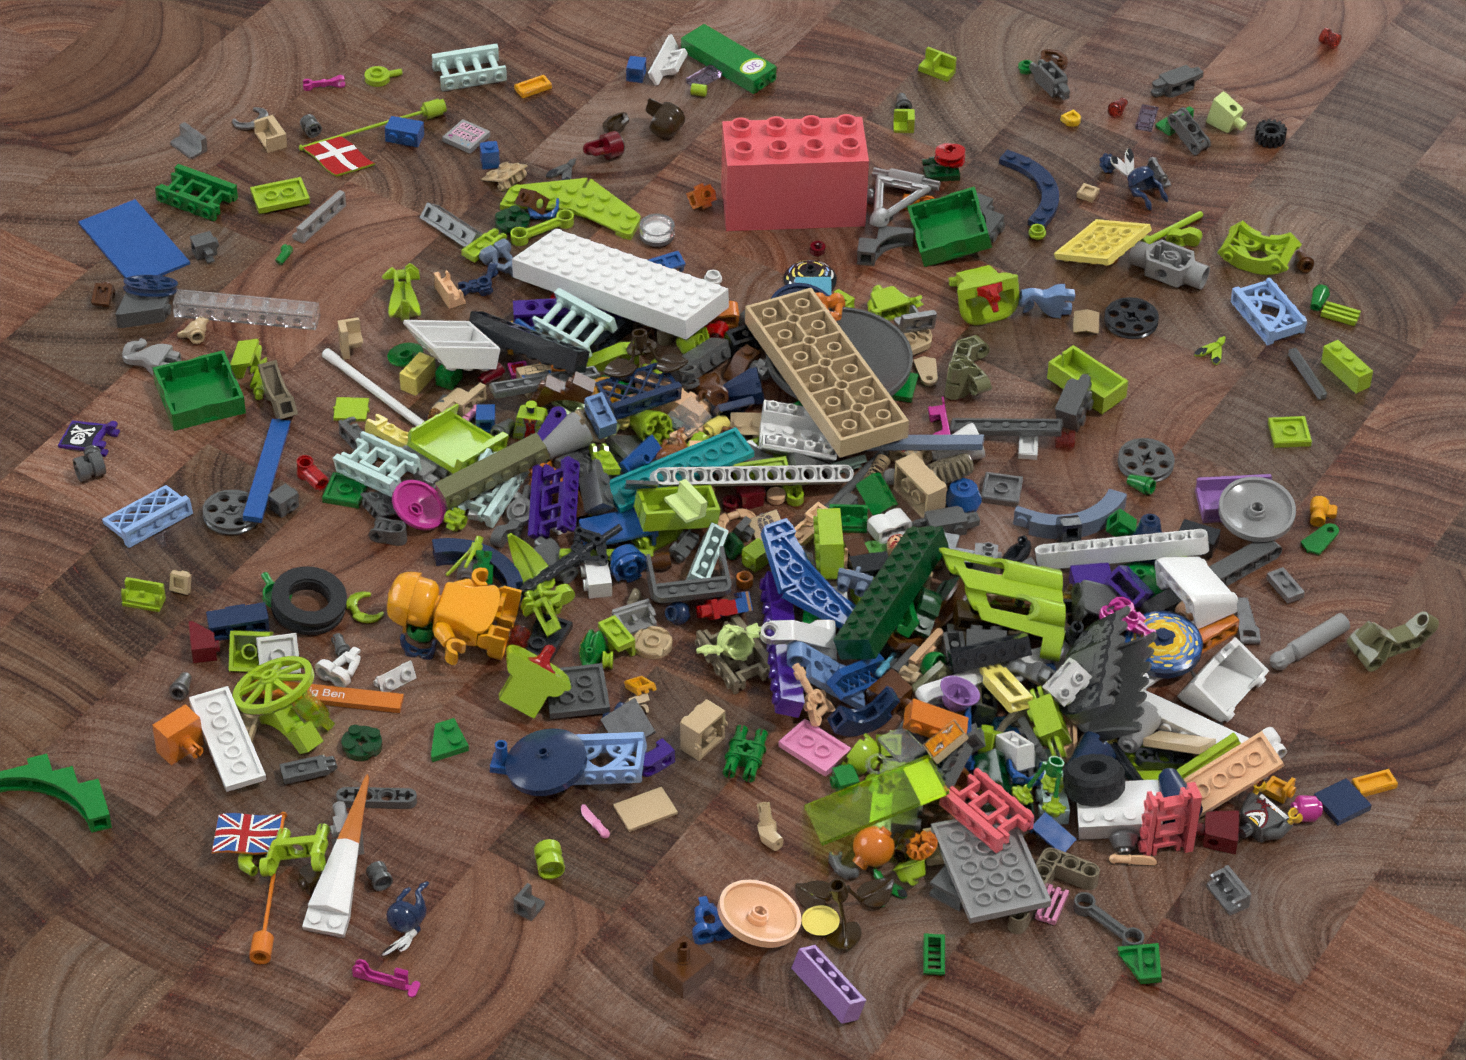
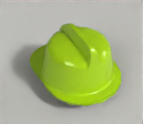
M909 857L906 862L897 864L892 871H895L901 882H909L911 886L916 885L919 879L926 875V859L916 861Z

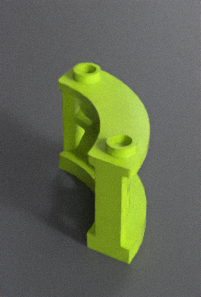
M1242 220L1230 227L1229 234L1217 253L1225 261L1239 269L1260 275H1273L1288 270L1289 267L1287 265L1295 250L1300 249L1302 244L1291 232L1282 235H1270V237L1261 235L1262 232L1253 229ZM1259 250L1265 252L1268 256L1262 259L1250 256L1248 251Z

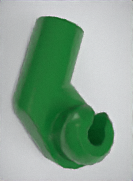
M284 244L281 246V253L275 259L279 265H283L293 253L291 245Z

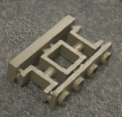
M738 614L731 616V622H724V626L727 624L735 625L747 631V625ZM707 629L703 630V633L701 630L696 631V647L699 648L707 644L717 645L719 632L711 635ZM753 638L755 642L753 652L745 661L735 659L731 661L722 652L720 655L708 654L705 656L706 661L713 665L716 674L723 678L725 686L731 689L734 694L739 693V688L745 689L746 679L759 675L762 681L766 680L767 677L771 681V678H769L770 665L767 663L769 654L757 638ZM754 661L756 662L755 665L748 667V665L752 664ZM737 669H741L740 671L735 672V675H734L733 671H735V670H737Z

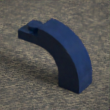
M886 686L868 705L857 709H849L839 705L827 720L836 734L848 737L863 735L877 730L893 718L890 712L900 703V700L893 688Z

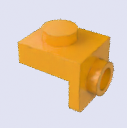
M1272 776L1266 783V790L1262 793L1284 804L1296 792V787H1294L1296 779L1292 777L1287 783Z

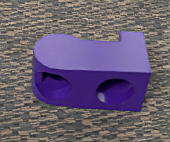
M663 738L656 742V748L650 752H645L642 776L650 777L675 762V750Z

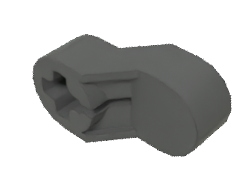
M512 518L508 524L496 526L492 532L490 544L503 548L508 542V534L512 533L520 537L524 523Z

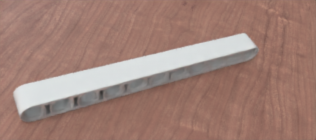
M848 465L665 467L653 471L650 474L649 480L658 481V487L679 486V481L676 480L675 474L679 473L682 476V480L686 479L692 486L709 484L711 486L826 485L846 483L853 478L854 472ZM840 470L845 472V479L841 478ZM768 471L773 474V480L767 477ZM786 471L791 473V480L786 478ZM804 471L809 473V480L804 477ZM822 471L827 473V479L822 477ZM695 472L700 475V481L694 479ZM713 472H715V473L718 474V476H719V480H718V481H715V480L713 479V477H712V473H713ZM731 472L737 475L736 481L731 478ZM749 472L755 474V480L750 479ZM657 473L663 475V482L658 481Z

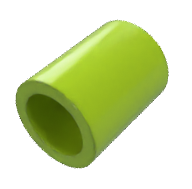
M692 83L690 94L706 97L708 86Z

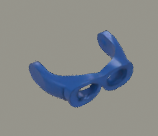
M559 198L556 199L555 209L544 215L528 208L530 218L545 220L555 218L559 209Z
M1007 759L1006 767L1012 782L1015 784H1028L1034 776L1026 777L1012 766V760ZM1039 762L1038 769H1040L1042 762ZM1044 771L1033 784V786H1039L1042 784L1040 781L1043 778Z

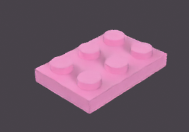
M806 719L802 720L779 741L781 749L825 777L832 772L833 767H837L847 758L846 756L852 749L819 727L812 726Z

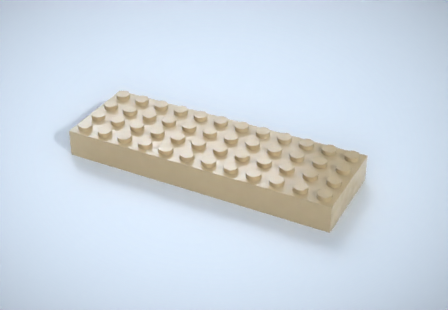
M812 288L745 306V324L839 458L908 438L909 420Z

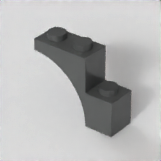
M977 193L992 243L996 241L998 234L1004 231V215L994 211L993 198Z
M885 226L879 227L877 239L859 237L857 265L874 266L878 257L890 249L906 246L913 247L914 229Z

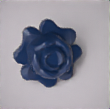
M1104 153L1099 158V166L1103 169L1104 173L1108 172L1111 174L1116 169L1110 161L1112 154Z

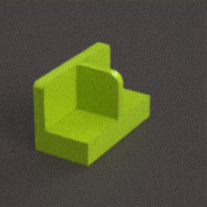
M927 47L925 59L920 63L918 71L948 82L956 72V57Z
M258 339L238 341L230 364L236 379L244 378L247 367L260 364L256 354L259 345Z
M615 615L598 622V628L607 638V646L610 651L616 649L618 652L626 649L631 657L635 655V638Z

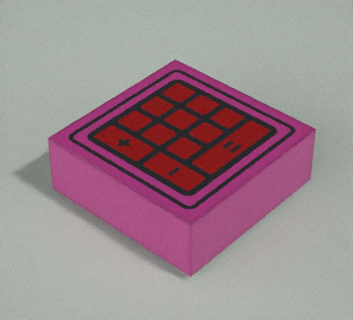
M526 361L508 363L511 380L516 379V368L527 366Z

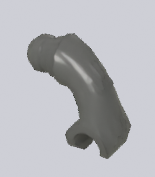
M829 852L828 861L834 872L846 880L859 876L857 868H850L841 864L842 852H839L838 855H833L832 852Z

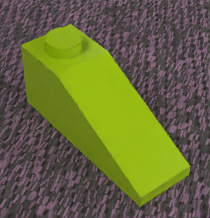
M620 342L592 353V357L588 358L587 367L595 366L597 371H604L606 366L619 356H621V359L626 358L629 361L631 356L627 354L626 350L630 342ZM639 356L634 358L635 365L639 364Z

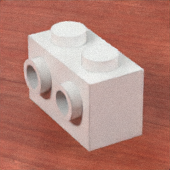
M1069 657L1042 688L1048 694L1051 693L1053 698L1065 707L1066 704L1069 705L1074 701L1075 695L1079 690H1083L1088 686L1092 676L1075 660Z
M1015 731L995 735L996 749L1005 754L1006 761L1007 759L1012 760V766L1015 770L1023 772L1028 768L1035 767L1036 752L1034 750V743Z

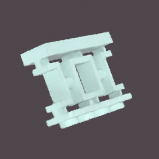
M364 431L360 433L361 439H356L357 449L351 455L342 452L341 455L337 453L333 457L336 472L392 497L395 488L401 483L400 477L408 471L415 474L417 471L420 472L422 470L420 458L415 453H410L401 447L390 444L388 441L379 439L373 434ZM378 457L385 461L379 468L372 465Z
M487 448L480 455L478 461L494 453H492L491 449ZM527 470L497 485L492 493L485 491L477 495L475 501L467 500L455 507L464 511L467 509L477 511L478 520L480 522L485 521L486 526L493 528L530 471ZM483 501L490 502L488 508L487 505L482 504Z

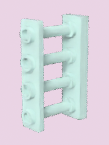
M497 44L432 54L433 70H441L443 75L440 77L442 91L507 80L506 66H498L497 61H499ZM490 62L492 68L482 69L480 64ZM474 65V71H465L464 66ZM457 68L459 73L449 74L448 69Z
M558 288L554 292L557 303L543 319L536 316L532 318L534 328L540 333H545L548 336L590 351L589 358H591L590 345L603 331L608 330L614 333L617 330L615 319ZM566 307L571 310L556 327L549 324L562 308ZM576 315L584 317L570 335L562 331ZM589 323L597 324L598 327L584 342L576 339Z

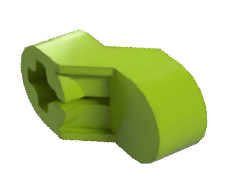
M1193 227L1182 230L1172 228L1167 234L1166 241L1181 247L1185 245L1195 247L1199 245L1203 235L1199 229Z
M568 584L556 586L555 590L559 594L550 599L556 615L561 613L563 605L568 604L575 597V592ZM545 605L541 606L545 613L549 614Z

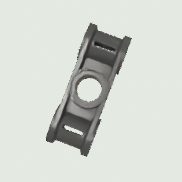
M1181 107L1175 114L1171 113L1168 115L1169 125L1176 131L1192 154L1197 155L1201 150L1211 146L1209 137L1202 131L1186 108Z

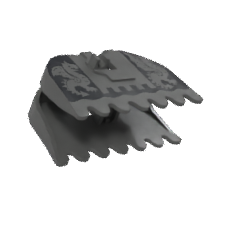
M1125 606L1089 625L1072 644L1066 655L1065 662L1069 657L1072 658L1092 678L1089 680L1086 688L1079 690L1071 704H1066L1065 707L1059 704L1060 711L1071 722L1076 724L1084 734L1087 731H1092L1101 736L1099 738L1101 742L1142 730V724L1136 722V720L1144 714L1145 710L1141 706L1138 707V705L1147 698V694L1141 690L1149 684V678L1143 677V675L1151 669L1152 664L1145 661L1154 653V649L1148 646L1156 640L1157 634L1152 632L1141 638L1124 643L1125 638L1122 635L1119 636V634L1128 627V623L1122 621V619L1130 613L1131 608L1129 606Z

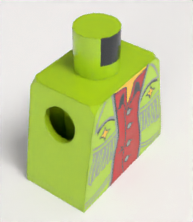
M528 401L526 405H521L516 418L513 438L524 439L536 432L538 433L548 416L547 409L537 407L535 401Z

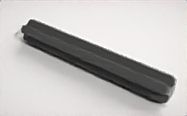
M1289 349L1288 356L1319 400L1326 399V390L1298 349Z

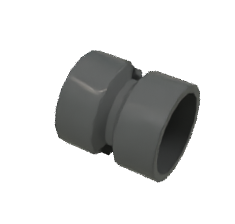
M99 451L89 453L87 457L80 456L72 460L76 476L80 482L91 479L92 475L98 477L106 474L105 463Z

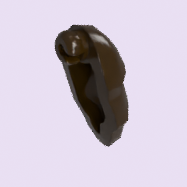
M620 112L609 116L603 122L604 132L617 131L621 133L629 123L628 114Z

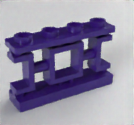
M566 456L564 459H561V468L556 470L547 464L544 467L540 465L533 466L528 525L529 537L536 540L542 536L547 539L550 537V529L555 527L562 533H567V530L574 532L576 528L580 463L577 460ZM559 492L558 503L552 505V494Z

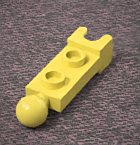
M376 414L375 421L367 419L365 424L366 433L373 434L375 437L378 436L397 447L402 448L407 445L408 432L399 429L394 424L388 423L387 418Z

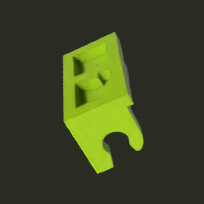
M126 577L125 589H121L122 606L160 612L166 599L163 583Z

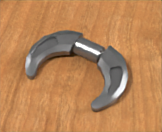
M253 108V111L259 113L258 118L255 120L268 116V112L265 109ZM232 119L233 125L238 129L250 130L254 128V120L242 123Z

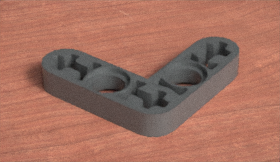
M966 741L949 754L940 773H936L943 789L946 787L949 789L955 785L973 749ZM909 782L907 786L908 791L916 794Z

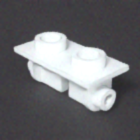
M412 661L402 663L393 670L377 676L373 681L376 687L380 686L382 692H390L416 679Z

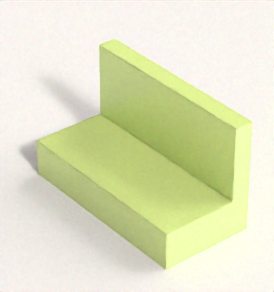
M686 479L679 481L677 493L664 498L666 503L685 523L705 517L708 502Z

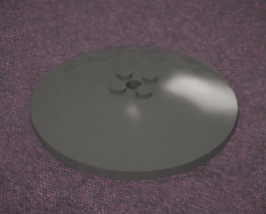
M843 307L842 318L836 322L890 396L894 395L907 382L912 370L913 353L908 339L893 323L879 315L860 309ZM766 354L767 368L773 380L785 392L797 398Z

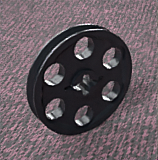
M1126 297L1117 299L1107 306L1104 323L1110 332L1119 337L1140 339L1151 335L1156 330L1159 314L1151 303L1139 298ZM1126 305L1129 308H1122L1121 306ZM1139 308H1145L1146 310L1141 311ZM1110 314H1116L1117 317H1111ZM1151 319L1153 322H1146L1145 320ZM1119 325H1120V326H1124L1125 328L1120 329V328H1117L1116 326H1119ZM1140 328L1142 329V331H1136L1134 329Z

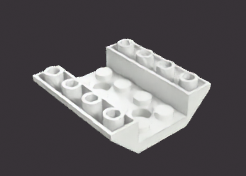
M764 400L759 428L760 450L781 455H789L796 452L822 462L833 463L836 461L837 453L804 406Z

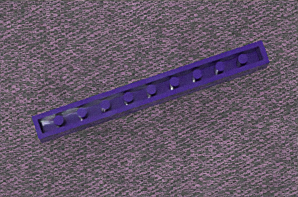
M767 571L759 584V589L762 590V614L765 616L763 624L769 621L795 620L793 603L781 598L784 593L779 595L771 571ZM767 629L765 635L771 637L775 635V632ZM767 644L766 652L769 653L767 663L770 665L769 678L772 680L770 690L773 691L772 704H774L775 713L798 718L805 703L803 686L794 676V670L787 665V645Z

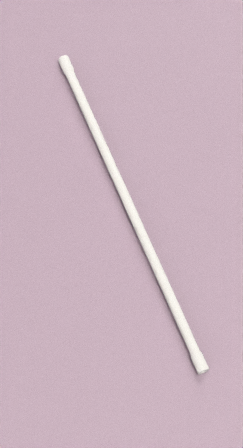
M326 348L323 351L322 357L338 367L413 425L418 426L424 422V420L342 360L331 349ZM517 491L512 499L521 498L522 494ZM557 527L551 529L558 535L562 534V532L557 530Z

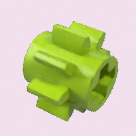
M456 507L453 510L449 509L444 516V522L447 523L446 528L456 532L458 529L462 530L468 521L467 516L464 515L466 511Z

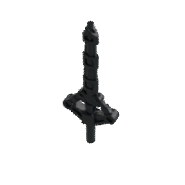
M617 524L602 535L599 532L596 533L582 527H576L574 529V544L571 546V552L560 558L553 565H549L540 571V574L534 578L526 580L519 590H522V593L528 590L534 591L537 589L538 584L551 580L558 573L570 568L578 561L583 564L590 561L598 563L600 566L607 565L606 541L623 530L621 525ZM581 540H583L588 544L583 545L580 542ZM594 549L597 556L592 555L591 557L590 552Z

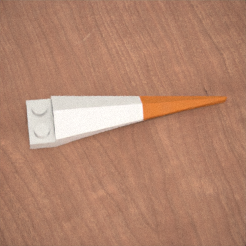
M368 774L362 782L309 901L302 926L303 930L345 937L351 916L358 850L369 784Z

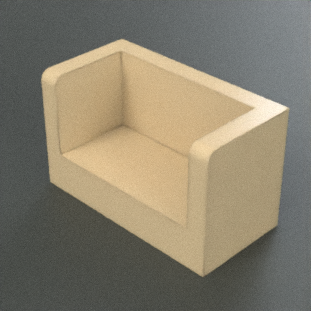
M273 115L254 120L255 135L268 153L287 147L286 133Z

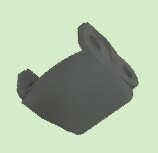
M1089 580L1075 583L1072 588V621L1079 623L1086 614L1099 617L1100 609L1103 606H1108L1114 598L1120 597L1119 593L1110 585ZM1112 606L1110 608L1108 607L1107 612H1109L1110 609L1113 610L1115 606Z

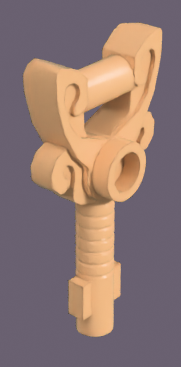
M796 663L792 666L793 674L800 681L806 692L804 698L806 703L803 705L805 711H808L811 725L815 727L820 726L821 717L825 713L833 712L836 709L825 698L826 692L824 690L812 688L805 675L804 667Z

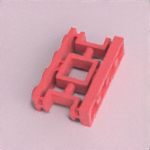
M979 768L974 770L973 775H968L967 784L969 786L960 792L953 786L949 789L946 787L944 788L946 794L940 796L939 805L996 854L1003 850V844L1009 843V831L1018 827L1023 832H1026L1027 829L1031 830L1034 825V815L1031 810L1026 809L1015 797L1007 793L1001 785L995 783L987 773L982 772ZM981 789L984 793L979 796L976 793ZM969 798L972 801L967 805L964 801ZM988 802L997 809L989 816L979 809ZM1008 814H1010L1011 816H1013V817H1012L1011 819H1009V820H1007V819L1005 818ZM998 822L1000 826L995 829L992 825Z
M1195 782L1187 783L1186 789L1185 787L1180 788V794L1163 798L1161 792H1157L1156 796L1153 795L1152 791L1147 792L1146 800L1143 802L1142 827L1139 829L1140 841L1137 843L1140 853L1146 856H1151V854L1155 856L1157 855L1158 848L1174 846L1176 851H1180V847H1183L1185 853L1193 852L1202 796ZM1175 819V822L1161 825L1162 821Z

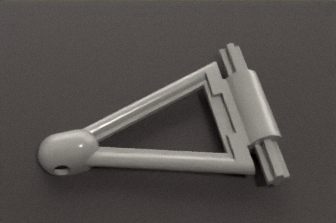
M874 167L872 176L876 178L874 212L870 216L869 224L877 227L887 226L890 217L931 190L939 191L941 182L927 179L922 174L894 168L885 170ZM884 186L914 192L888 210L883 208Z

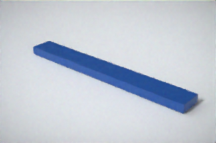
M273 418L271 420L243 513V521L262 523L268 504V494L271 493L290 429L289 420Z

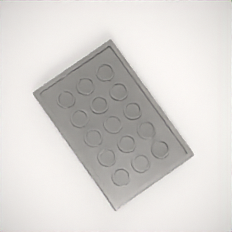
M995 811L987 812L985 814L989 816ZM1008 814L1005 818H1006L1007 820H1009V819H1011L1013 816H1011L1010 814ZM957 819L931 824V832L937 837V846L970 923L1051 906V898L1018 827L1008 832L1010 834L1009 843L1003 844V850L996 854ZM997 822L992 826L997 829L1000 824Z

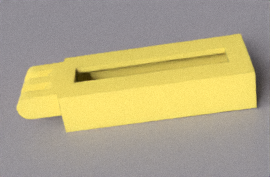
M997 663L994 666L989 665L979 668L980 674L983 676V684L1009 713L1029 709L1028 702L1033 700V696L1006 667L1003 668L1000 663Z

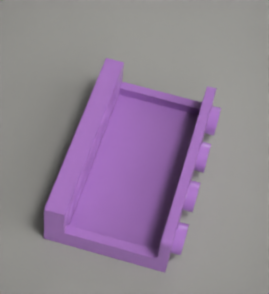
M1271 474L1197 478L1195 494L1203 523L1222 522L1218 512L1219 500L1223 490L1230 483L1245 477H1263L1272 480Z

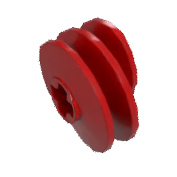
M940 144L935 149L934 159L940 165L960 168L965 162V148L959 144Z

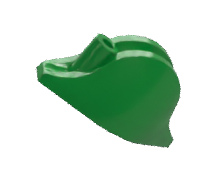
M590 629L583 637L578 650L582 665L599 664L603 660V651L608 653L607 642L602 631L594 632L593 629Z

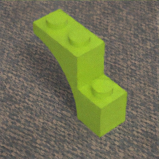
M291 704L259 716L261 724H267L279 730L289 739L299 754L307 753L323 742L311 721L303 723L295 710L292 709Z

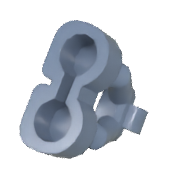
M501 239L494 243V247L489 245L480 251L479 259L485 265H489L491 262L497 263L496 270L509 273L513 277L512 259L514 257L510 254L511 243L509 241ZM505 257L508 261L505 265L499 264L498 258Z

